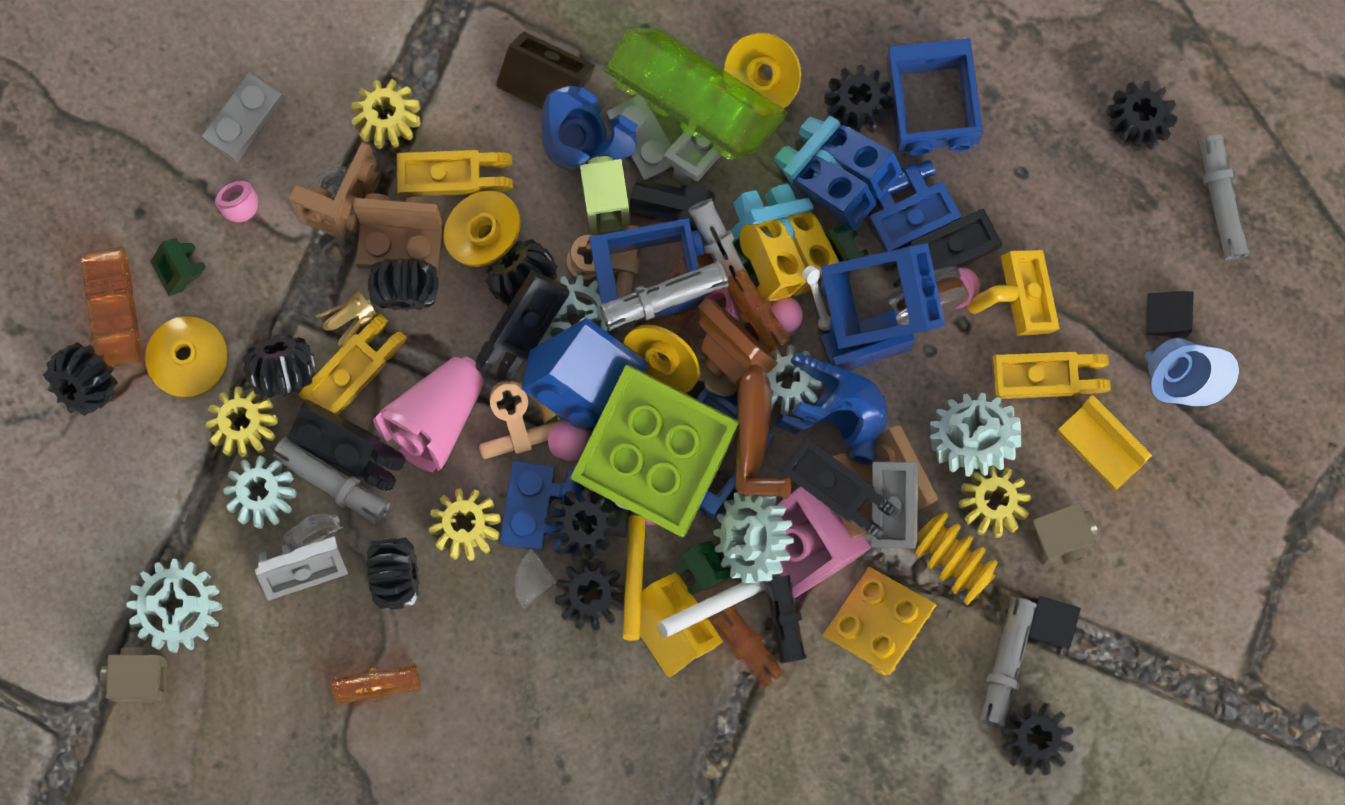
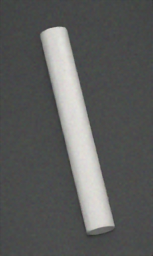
M741 582L658 622V630L664 638L669 637L766 590L764 582Z

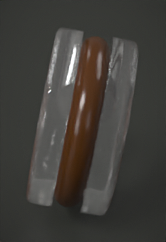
M946 266L934 270L943 314L959 307L970 298L966 286H963V281L960 279L961 274L957 266ZM900 285L887 295L889 304L894 307L895 312L898 314L896 316L898 325L910 323L902 285Z

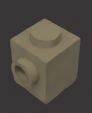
M1080 502L1033 519L1027 526L1043 565L1062 559L1064 565L1087 557L1086 549H1089L1096 542L1094 535L1098 534L1090 511L1084 512Z
M137 647L121 648V655H108L107 666H102L100 674L101 690L106 692L107 699L114 702H166L167 659L160 655H147L146 648Z

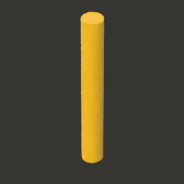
M638 515L630 516L628 525L622 638L630 641L640 639L646 518Z

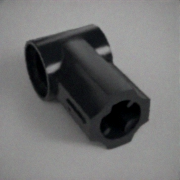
M637 178L631 195L629 214L663 223L689 218L691 231H695L698 229L688 209L706 199H712L714 203L716 195L706 188L685 184L678 188Z

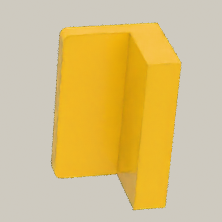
M1093 395L1056 431L1061 439L1113 492H1116L1152 456Z
M676 572L650 584L642 591L640 636L667 677L677 674L690 662L714 650L723 642L708 618L669 637L664 638L660 634L657 626L658 622L697 604V601L687 591V586Z

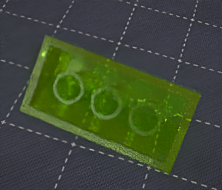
M659 28L627 29L604 71L616 79L614 81L616 87L628 94L635 95L638 93L649 100L647 106L651 110L666 117L669 114L681 121L680 128L694 137L701 138L704 136L715 143L713 149L717 153L731 160L752 156L788 114L787 110Z

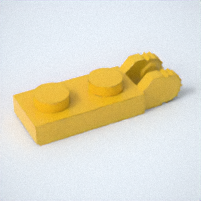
M479 150L398 153V196L465 195L480 191H497L501 193L513 189L512 178L502 176L480 177V167L490 169L512 166V155L504 152L479 153Z
M382 314L378 315L358 335L355 333L344 348L342 347L312 378V384L305 386L298 395L304 401L310 400L339 416L387 365L386 361L391 359L403 346L407 336L398 331L377 352L374 351L368 344L384 331L388 323L387 318Z
M1077 352L993 355L994 399L997 397L1012 399L1078 396L1079 393L1097 394L1111 391L1110 380L1100 378L1079 380L1078 368L1100 369L1109 365L1108 355H1077Z

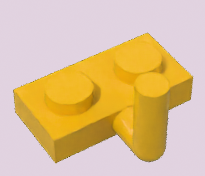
M1043 250L1009 251L1002 255L1001 261L1006 285L993 286L974 296L967 305L970 313L977 314L998 302H1010L1017 335L1051 334L1060 329Z

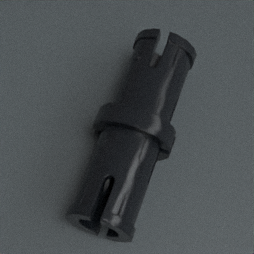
M790 575L775 577L771 581H763L771 612L768 623L769 626L774 627L780 664L807 658L799 626L802 615L801 612L796 611Z

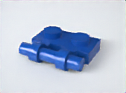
M930 160L918 165L911 163L901 168L903 174L881 200L873 197L881 211L869 216L868 221L885 252L905 248L910 245V242L962 217L943 181L929 188L927 187L924 179L936 174L934 165ZM908 187L913 191L914 195L896 204L891 195Z
M513 461L500 540L501 546L543 551L545 535L556 530V527L544 524V519L549 513L551 498L561 499L564 503V493L571 490L578 498L580 492L585 489L581 484L570 479L574 471L573 468L567 469L565 484L553 483L554 466ZM576 521L572 523L575 531L579 530L580 525L576 524ZM559 538L556 539L555 552L562 543ZM569 548L564 554H571V548Z

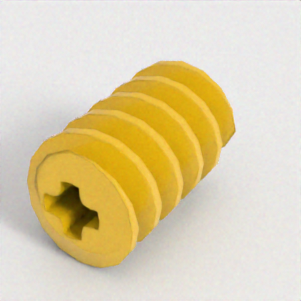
M945 511L933 517L917 533L919 545L915 556L921 558L930 553L931 557L927 564L929 570L943 565L944 567L939 579L944 582L955 577L956 580L951 591L956 594L967 589L968 593L964 599V604L967 606L997 576L993 573L998 561L993 559L983 564L981 560L986 549L981 547L971 552L969 547L974 538L972 535L958 540L956 537L961 525L957 523L946 528L944 525L949 513Z

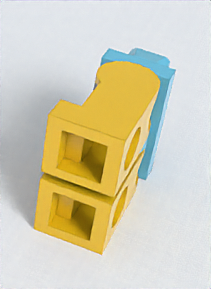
M789 183L778 185L764 195L769 205L767 207L764 206L756 190L741 194L733 203L740 221L731 230L735 239L740 240L742 252L750 259L760 282V285L755 289L760 303L791 297L793 294L797 296L812 292L810 284L802 278V273L808 266H814L820 271L818 285L820 290H822L821 266L839 263V260L819 220L811 213L814 207L810 198L797 200Z

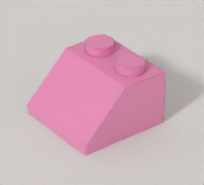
M802 487L791 493L788 499H784L776 505H784L786 507L782 518L783 521L792 522V526L786 530V536L793 538V543L785 546V550L791 557L790 560L780 561L783 572L781 574H773L774 578L786 575L791 576L790 581L794 598L842 570L871 549L864 536L851 538L840 515Z

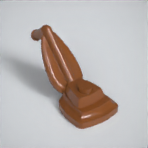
M706 297L698 305L701 311L699 325L707 332L700 349L706 355L702 362L717 377L721 378L726 374L738 385L737 420L739 421V429L736 438V490L745 496L750 494L771 495L788 499L791 492L789 477H783L782 479L756 478L763 461L771 418L772 391L770 380L766 374L778 362L730 313L715 301Z

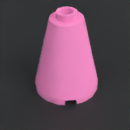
M452 357L380 410L373 419L376 430L386 443L393 438L401 446L399 452L411 464L427 472H434L436 468L439 471L445 465L485 382L481 375L483 372L476 369V362L469 357H463L462 359Z

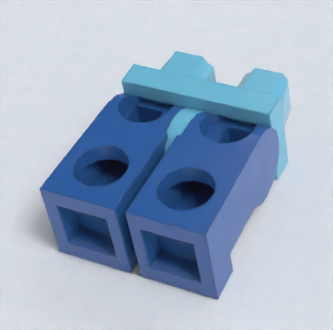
M831 116L825 121L808 117L798 133L801 140L806 144L799 152L790 146L783 147L774 157V161L778 169L787 177L792 189L796 193L810 198L811 202L820 205L839 218L841 224H844L845 227L854 232L875 207L876 202L873 197L881 200L903 172L893 151L845 125H840V122Z

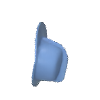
M1173 338L1162 343L1155 351H1146L1145 359L1149 363L1148 371L1151 379V393L1159 401L1190 406H1208L1220 401L1229 394L1237 382L1239 374L1237 360L1229 351L1218 347L1195 344L1183 338Z

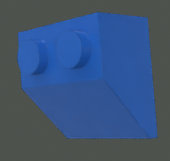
M585 318L530 350L522 390L565 419L572 426L590 429L597 425L625 365H631L644 372L648 362L588 318Z

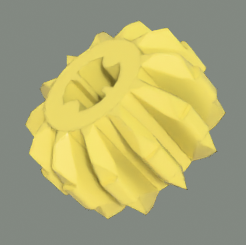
M391 79L387 87L382 88L380 81L375 80L373 82L375 91L371 93L367 89L361 88L359 94L363 101L352 102L351 108L357 114L352 119V124L355 129H362L360 132L362 141L367 142L374 138L375 147L382 149L385 141L390 140L391 146L397 149L399 147L398 137L402 136L407 140H411L413 134L409 127L420 126V118L415 114L420 110L418 100L411 99L412 91L409 87L406 86L398 90L397 82ZM392 109L394 114L392 117L387 114L388 119H380V112L385 115L384 110Z
M241 387L235 388L234 399H230L224 392L220 393L219 398L224 405L221 408L216 405H210L208 411L217 418L205 423L208 431L215 432L210 439L211 443L215 447L223 445V453L228 457L233 455L238 448L241 458L247 459L250 454V446H253L258 453H263L265 449L260 440L262 438L268 441L275 439V434L266 427L278 424L276 415L268 414L273 408V404L269 399L260 401L261 395L255 394L253 390L246 397ZM243 415H245L250 424L245 429L243 426H240L241 431H238L234 421L238 417L244 420Z
M992 465L988 467L989 471L986 478L976 470L971 474L974 485L969 483L962 485L960 491L969 498L960 500L958 508L972 510L964 518L966 525L972 524L975 520L981 522L977 528V534L983 535L989 525L992 526L994 537L1000 538L1003 533V525L1011 533H1014L1018 529L1015 518L1026 520L1029 512L1019 505L1029 503L1031 495L1017 493L1025 484L1023 478L1011 483L1008 481L1012 475L1011 469L1006 468L1000 478L997 477L996 468ZM993 493L998 494L1002 497L999 503H1004L1005 506L999 505L996 510H992L987 506L990 500H984V497L990 498Z
M456 489V502L451 503L445 495L440 498L443 507L446 508L445 512L438 509L431 510V517L441 523L430 526L429 532L435 536L442 535L435 544L439 550L446 549L451 545L449 556L452 559L456 560L462 548H464L467 559L469 561L474 560L475 553L473 547L478 545L481 551L487 554L490 548L487 542L484 541V538L499 539V532L489 526L500 523V515L496 513L488 514L494 507L491 499L484 500L479 504L481 494L478 490H473L469 499L465 500L462 489ZM461 517L467 521L472 518L476 519L471 521L474 528L468 533L463 528L456 532L454 529L459 528L456 521Z

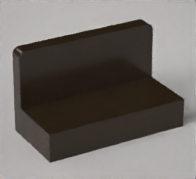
M523 31L508 46L496 86L543 109L544 101L550 92L566 86L584 87L591 79L595 65Z

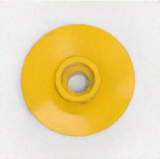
M754 33L743 37L731 48L725 61L724 78L730 95L738 105L749 112L766 115L786 108L796 97L801 83V67L797 55L786 41L770 33ZM765 65H769L772 69L773 76L771 79L764 75L763 69Z
M481 191L466 197L455 206L445 223L443 238L448 253L457 262L470 267L486 266L501 259L509 252L518 238L521 227L519 210L507 195L497 191Z
M192 316L174 318L162 324L151 336L145 351L146 369L151 380L165 393L180 398L196 397L211 390L223 377L228 364L227 344L220 331L204 319ZM183 347L190 348L191 354L187 359L179 360L177 358L179 349Z
M641 325L632 329L625 337L623 345L648 362L647 368L644 371L648 375L683 393L689 392L698 382L700 367L696 355L690 346L675 333L655 325Z

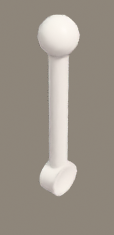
M808 266L804 269L802 278L811 287L820 317L818 319V327L823 331L831 330V316L827 315L818 285L820 271L814 266Z

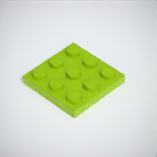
M625 365L570 479L672 533L684 537L739 429V421L631 365Z

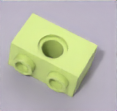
M610 156L592 158L588 161V164L580 165L590 235L623 231L625 227L630 225V214L622 159L613 160Z

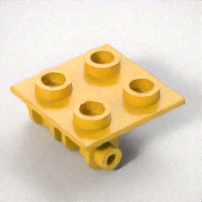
M868 567L822 636L871 664V668L885 677L888 674L890 676L904 653L910 648L912 641L916 639V635L926 620L930 618V614L936 607V604L875 569Z

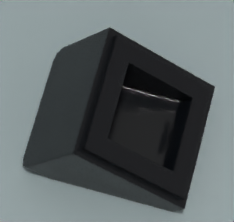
M1194 292L1148 293L1146 335L1187 338L1192 332Z

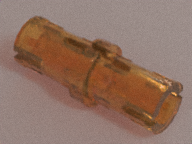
M742 268L735 272V277L742 286V289L738 286L732 275L727 277L729 286L726 289L743 313L740 316L743 321L751 323L767 347V351L772 352L778 349V343L770 332L774 333L781 345L789 341L791 336L785 331L770 309L772 303L768 297L763 298L747 275L745 268Z
M734 605L730 606L724 612L733 622V627L727 623L721 614L712 622L735 648L736 651L733 653L738 660L743 659L762 684L761 686L765 689L774 683L763 669L765 666L776 679H779L785 673V670L779 666L763 646V637L759 633L755 635L738 613Z
M416 664L379 671L378 667L369 668V673L341 678L335 677L331 681L335 705L372 698L374 702L383 701L384 696L421 691Z

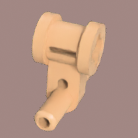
M628 225L627 227H625V230L639 227L634 225ZM583 235L576 239L566 257V269L575 279H577L578 275L583 276V281H590L596 278L589 237L595 235ZM638 249L610 254L613 273L617 276L616 289L618 299L631 294L633 278L638 277L640 259L637 257ZM582 252L590 253L589 259L592 261L591 264L584 263V256L581 255Z
M500 381L492 388L489 401L494 415L506 421L510 435L481 443L479 445L481 456L486 460L515 451L516 454L532 450V445L548 441L549 433L558 421L526 430L522 417L528 407L526 392L522 390V387L516 381ZM505 390H510L512 396H520V399L514 402L515 409L507 411L505 405H497V402L503 399L502 392Z

